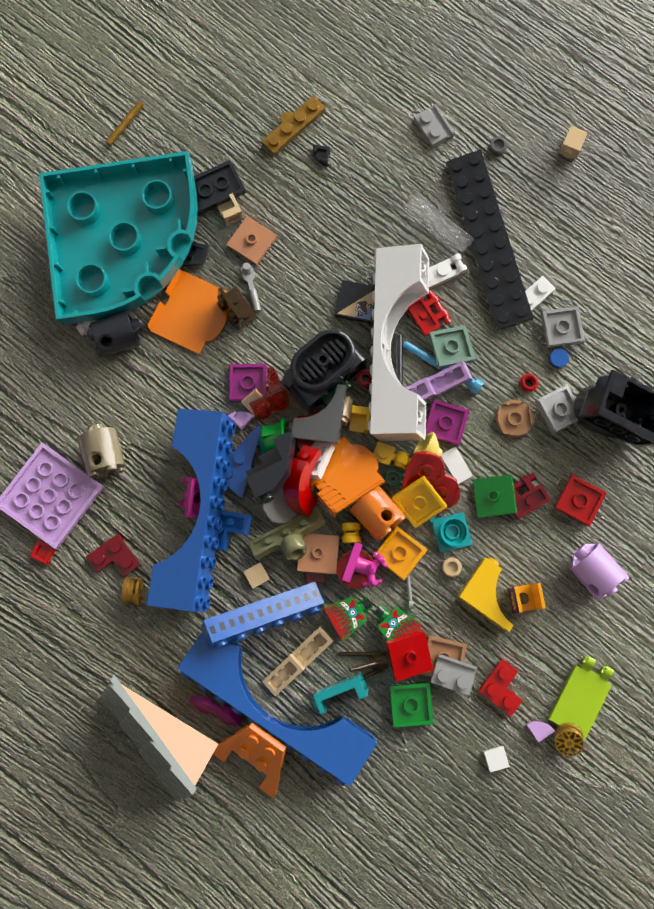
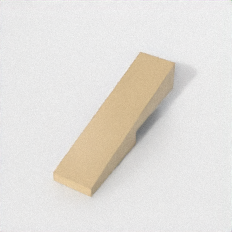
M322 624L262 681L263 684L274 696L278 695L336 638Z

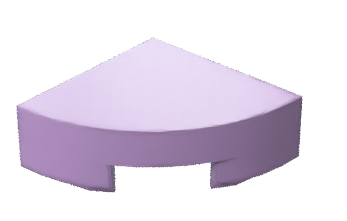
M244 411L233 412L228 415L235 421L234 423L240 430L244 429L255 418L253 414Z
M532 721L526 724L538 743L555 732L550 725L544 722Z

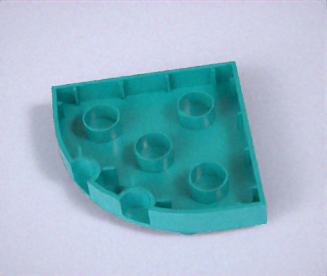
M188 151L39 173L56 320L62 325L100 320L125 310L129 312L153 298L176 275L189 253L197 225V194L192 160Z

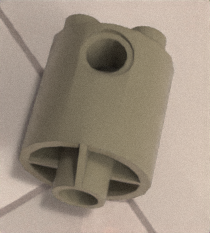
M95 424L89 426L87 432L78 436L77 439L88 478L96 477L97 480L107 478L110 473L118 474L126 471L115 428H103L102 424Z

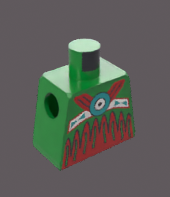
M354 596L323 608L343 641L367 621L363 613L373 608L368 597L357 603Z
M380 605L373 613L381 620L377 629L387 641L415 633L423 625L420 621L396 606L389 612Z

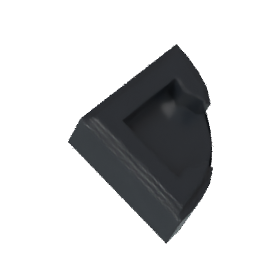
M313 144L315 159L320 164L328 167L331 147Z

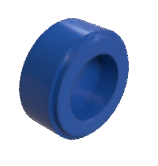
M555 349L549 356V362L554 368H563L569 361V355L564 349Z

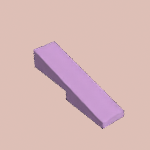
M461 361L405 388L417 393L425 401L471 381L473 378L466 363Z

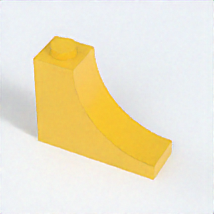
M483 558L457 598L504 631L510 632L514 625L503 615L496 598V583L502 568L498 566L499 563L493 558Z

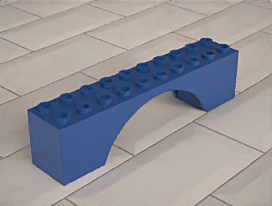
M178 409L172 447L185 456L196 473L200 487V510L196 525L184 545L168 559L153 565L147 606L206 613L210 606L209 593L213 586L212 572L216 566L215 552L219 546L218 530L222 526L221 510L225 506L223 497L224 491H226L228 486L226 476L230 470L229 456L233 450L232 436L236 431L235 421L223 412Z
M202 631L177 668L182 671L180 675L187 680L194 679L198 682L197 686L205 692L210 690L214 693L216 700L223 704L225 702L229 703L232 706L231 710L238 715L245 714L249 717L248 721L250 723L253 722L257 726L261 725L272 737L276 738L277 736L283 740L282 744L289 750L294 748L299 751V756L307 762L311 760L315 762L317 768L324 774L329 772L334 775V780L340 785L345 786L347 784L351 786L377 745L376 737L343 715L327 723L315 726L292 725L269 715L257 704L245 683L242 671L243 647L233 641L222 649H209Z

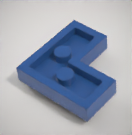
M221 510L222 526L218 530L219 546L217 550L227 551L231 532L248 535L252 516Z

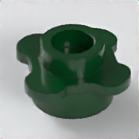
M388 468L386 476L383 478L385 480L383 485H388L394 490H398L404 474Z

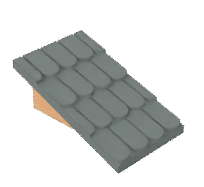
M113 675L100 696L101 701L117 718L120 728L139 748V754L158 775L156 777L157 780L177 802L193 796L197 789L195 785L218 743L123 686L117 677Z

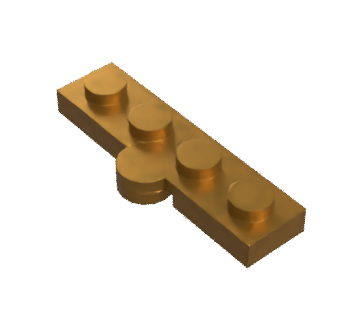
M313 95L294 113L288 111L282 113L280 117L281 124L262 140V145L273 156L277 155L326 111V107Z

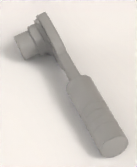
M244 263L241 267L242 277L244 281L248 282L253 310L255 313L261 312V307L253 284L255 279L254 268L249 263Z

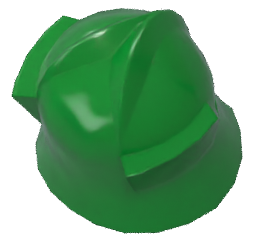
M282 418L274 425L262 426L257 443L260 444V451L263 454L276 448L273 439L283 435L284 427L289 425L285 418Z

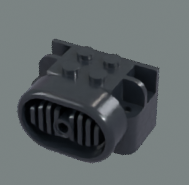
M334 329L325 330L318 333L294 354L290 368L286 370L280 382L302 407L311 414L322 405V399L337 388L338 384L341 385L346 380L349 382L360 370L364 369L367 364V358L359 351L347 334Z
M611 370L609 375L599 377L595 385L587 386L577 394L574 402V412L583 427L609 438L620 439L634 446H654V391L652 387L642 385L635 378L626 377L615 370Z

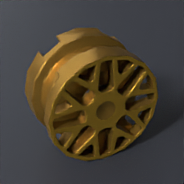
M125 577L122 586V603L124 605H129L130 603L141 605L144 592L143 578H136L134 580L132 577Z
M567 722L562 723L556 728L554 738L555 746L559 753L569 757L580 754L584 749V736L580 727L575 726L574 723Z

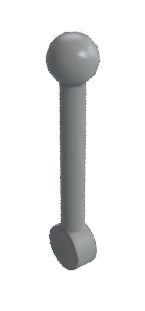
M409 574L406 578L409 609H413Z

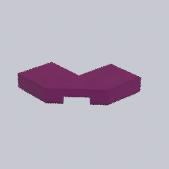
M192 695L189 700L199 712L215 714L226 725L240 726L243 721L241 716L231 710V707L227 705L220 707L208 696Z

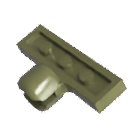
M315 507L309 517L300 515L248 543L256 560L278 549H282L287 560L296 561L304 557L307 551L303 537L326 525L318 507Z

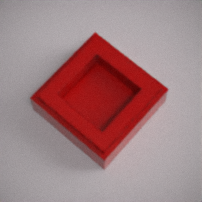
M38 539L29 557L49 565L57 549Z

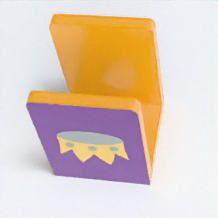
M541 583L508 588L512 613L546 609ZM520 593L528 595V602L526 604H521Z

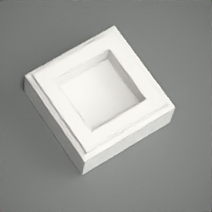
M504 746L483 751L489 772L510 767Z

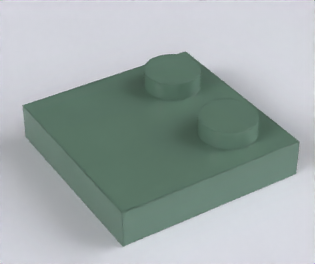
M466 325L429 333L428 336L438 369L451 367L461 361L467 364L476 360Z

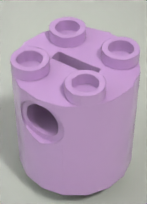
M599 543L584 544L572 554L573 561L568 568L597 601H600L606 595L608 597L612 596L618 590L616 586L623 584L629 579V576Z

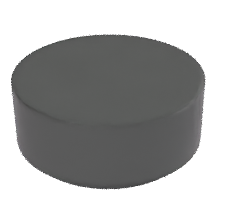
M501 136L492 138L489 144L491 154L495 156L503 155L508 147L507 140Z

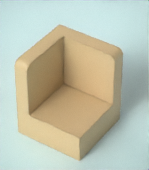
M233 193L229 194L230 201L218 206L226 226L243 219L241 209Z

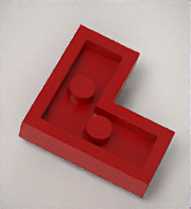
M500 659L478 689V692L506 714L512 716L523 701L507 688L518 671L503 659Z

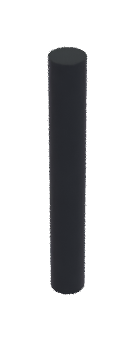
M396 335L395 374L402 386L403 335Z

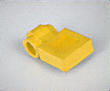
M377 442L373 453L378 463L389 467L391 461H393L394 466L400 469H405L410 459L408 453L399 451L398 454H394L395 447L381 442Z

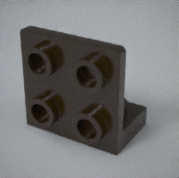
M237 286L227 293L224 292L222 287L218 289L217 304L222 312L226 311L229 316L227 318L233 327L236 326L240 330L257 319V315Z

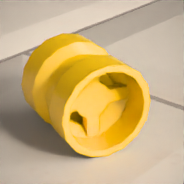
M342 523V531H344L342 536L343 544L361 543V536L359 535L361 523Z

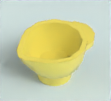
M430 432L426 434L425 440H420L415 446L413 454L415 452L430 451L441 456L442 449L439 448L435 433Z

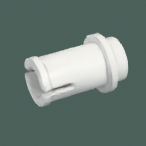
M94 321L78 323L75 327L81 336L84 334L88 335L89 325Z

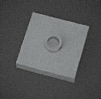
M578 306L541 311L540 315L547 348L585 343Z
M568 385L534 401L552 435L578 422L574 412L575 398Z

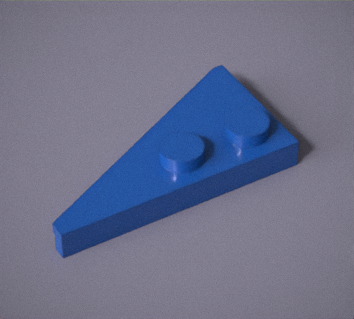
M259 425L256 426L229 457L230 470L226 476L227 487L241 499L245 495L244 492L247 485L246 477L248 476L246 471L252 468L258 444L257 441L262 430Z

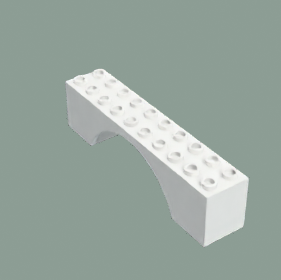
M421 244L376 248V255L373 258L374 266L376 267V273L373 274L375 291L372 293V299L375 303L374 309H372L374 327L371 329L373 346L370 349L371 357H373V364L370 365L372 383L369 385V391L372 395L371 402H369L371 421L368 422V430L372 436L380 441L425 440L426 402L417 393L406 389L399 382L392 365L391 343L395 328L408 307L421 297L429 294V257Z

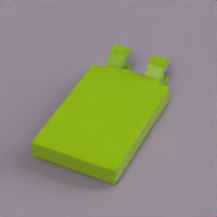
M589 656L584 657L580 667L573 666L547 718L558 725L567 722L574 723L575 726H579L582 730L585 740L612 687L607 681L614 672L613 669L604 665L599 674L591 671L596 660Z

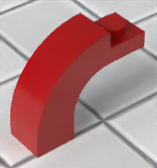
M307 445L302 446L296 459L293 458L291 476L283 484L284 497L288 507L294 513L307 517L310 516L318 501L312 495L309 486L311 473L322 454L318 448Z

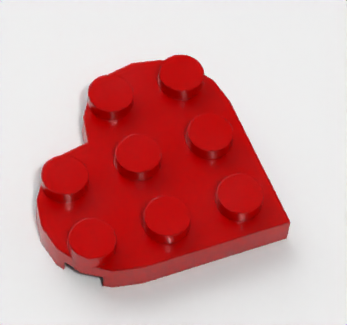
M430 451L415 452L406 465L401 490L422 476H425L446 503V509L451 508L454 504L456 505L460 498V487L456 478L445 474L442 458Z

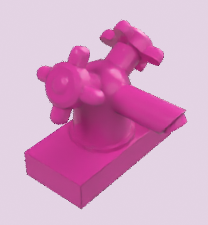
M194 476L182 478L181 482L185 483L187 488L184 490L183 501H179L178 505L185 509V516L187 518H198L201 501L198 479Z
M355 542L342 581L350 583L353 573L356 572L367 576L368 582L362 583L363 586L375 587L382 583V579H375V573L380 564L385 568L387 567L385 559L377 552H373V555L376 557L373 561L361 558L359 554L363 544Z

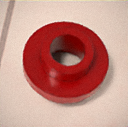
M362 369L357 373L356 380L361 387H369L370 383H372L370 369ZM368 376L369 380L363 381L362 377Z
M525 374L519 381L520 388L528 393L535 391L539 384L537 377L533 374ZM530 381L531 386H527L525 382Z

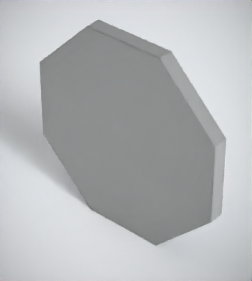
M282 485L273 496L274 499L271 502L262 503V510L269 520L275 523H286L297 514L288 507Z

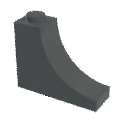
M337 385L333 399L322 411L309 417L294 418L293 423L290 422L289 431L292 432L294 439L339 445L347 391L345 385Z

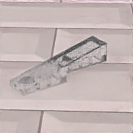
M416 194L404 207L429 232L433 231L456 254H461L474 240L472 236L419 194Z

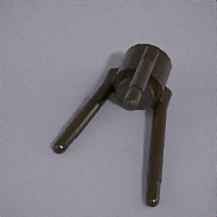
M379 651L338 653L339 656H373L369 658L370 663L349 669V672H355L371 668L373 671L363 675L364 680L375 674L382 673L383 669H388L385 653L379 654Z

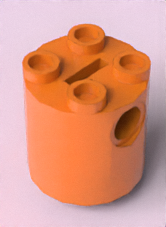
M380 486L358 499L349 510L373 538L379 542L406 518L404 512Z

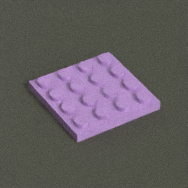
M41 442L0 496V509L54 549H58L104 486L93 478H88L85 472Z

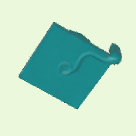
M464 512L437 519L432 517L428 520L429 523H432L440 553L473 545Z

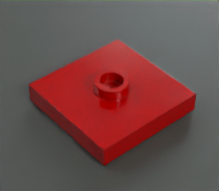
M572 474L553 509L590 527L607 493Z
M421 630L386 641L392 673L396 682L433 670L425 631Z

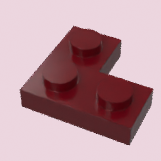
M118 533L86 556L98 573L113 562L125 577L141 566L136 556Z

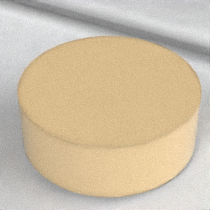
M448 558L442 563V572L447 577H456L462 570V565L456 558Z

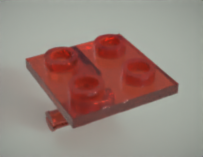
M273 367L267 369L269 393L249 403L257 421L260 419L264 420L272 413L282 411L290 405L286 389L282 386L278 379V373Z

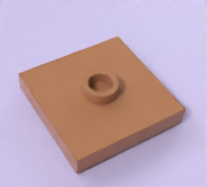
M247 216L226 245L257 266L278 236Z
M310 533L305 535L303 540L307 551L304 557L298 560L297 572L336 576L339 536Z

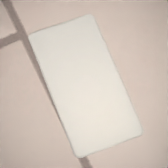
M456 447L441 454L451 474L457 479L458 484L472 477V473Z

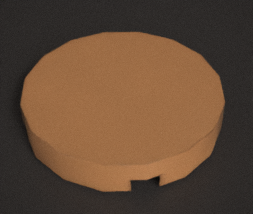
M510 400L499 407L495 422L502 434L518 438L530 431L534 424V414L532 409L524 402Z

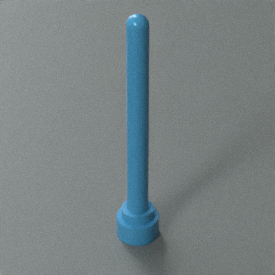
M407 341L403 342L404 349L438 368L433 356ZM473 378V380L464 384L468 386L471 393L477 395L484 382Z

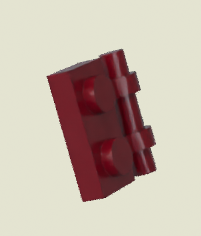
M534 473L528 476L524 475L520 477L519 481L514 483L517 513L514 516L517 520L551 501L542 484L536 487L532 484L537 479ZM525 486L528 491L519 495L517 490Z

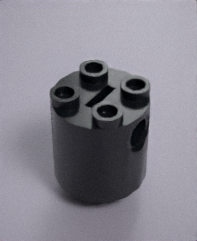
M128 310L91 322L88 330L91 340L96 341L97 347L95 349L99 358H106L140 346L138 334L144 332L139 318L132 320Z

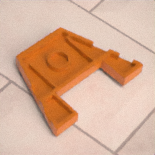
M252 722L236 731L231 737L223 739L217 745L213 755L224 762L231 751L237 753L240 758L245 759L255 766L258 771L267 775L259 788L274 798L278 792V783L281 778L280 772L284 762L286 746Z

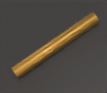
M138 101L108 137L105 142L109 146L113 145L144 107L142 102Z

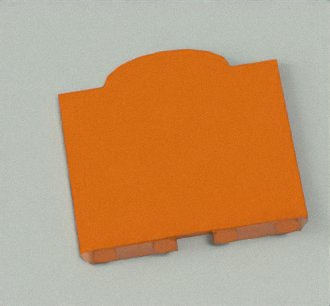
M179 269L165 291L167 296H169L166 305L159 302L147 324L150 331L200 355L205 343L215 340L227 322L228 314L226 311L222 312L217 304L219 287Z
M344 436L340 438L339 445L333 444L335 449L322 479H310L309 483L310 490L313 493L315 486L320 491L317 493L318 500L334 518L338 512L385 482L377 472L378 462L373 453L362 445H352Z

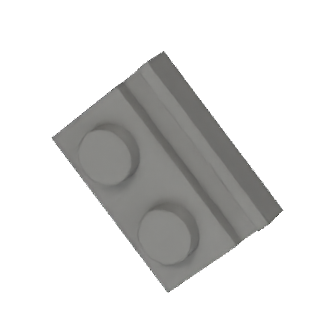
M436 104L434 107L428 108L414 116V122L431 148L454 136L455 132Z
M438 654L430 682L470 695L478 667Z

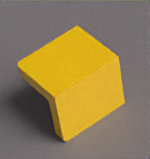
M352 405L349 431L368 434V422L371 415L369 407Z

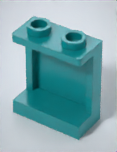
M362 673L317 690L313 695L314 699H312L315 710H319L321 715L324 714L328 709L325 699L355 688L359 699L367 697L369 690Z

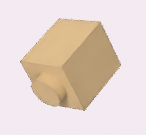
M570 126L559 154L575 160L588 132Z

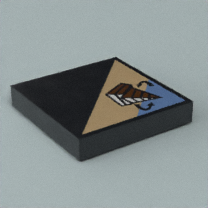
M342 280L335 317L371 324L372 309H374L375 305L372 293L375 291V286Z

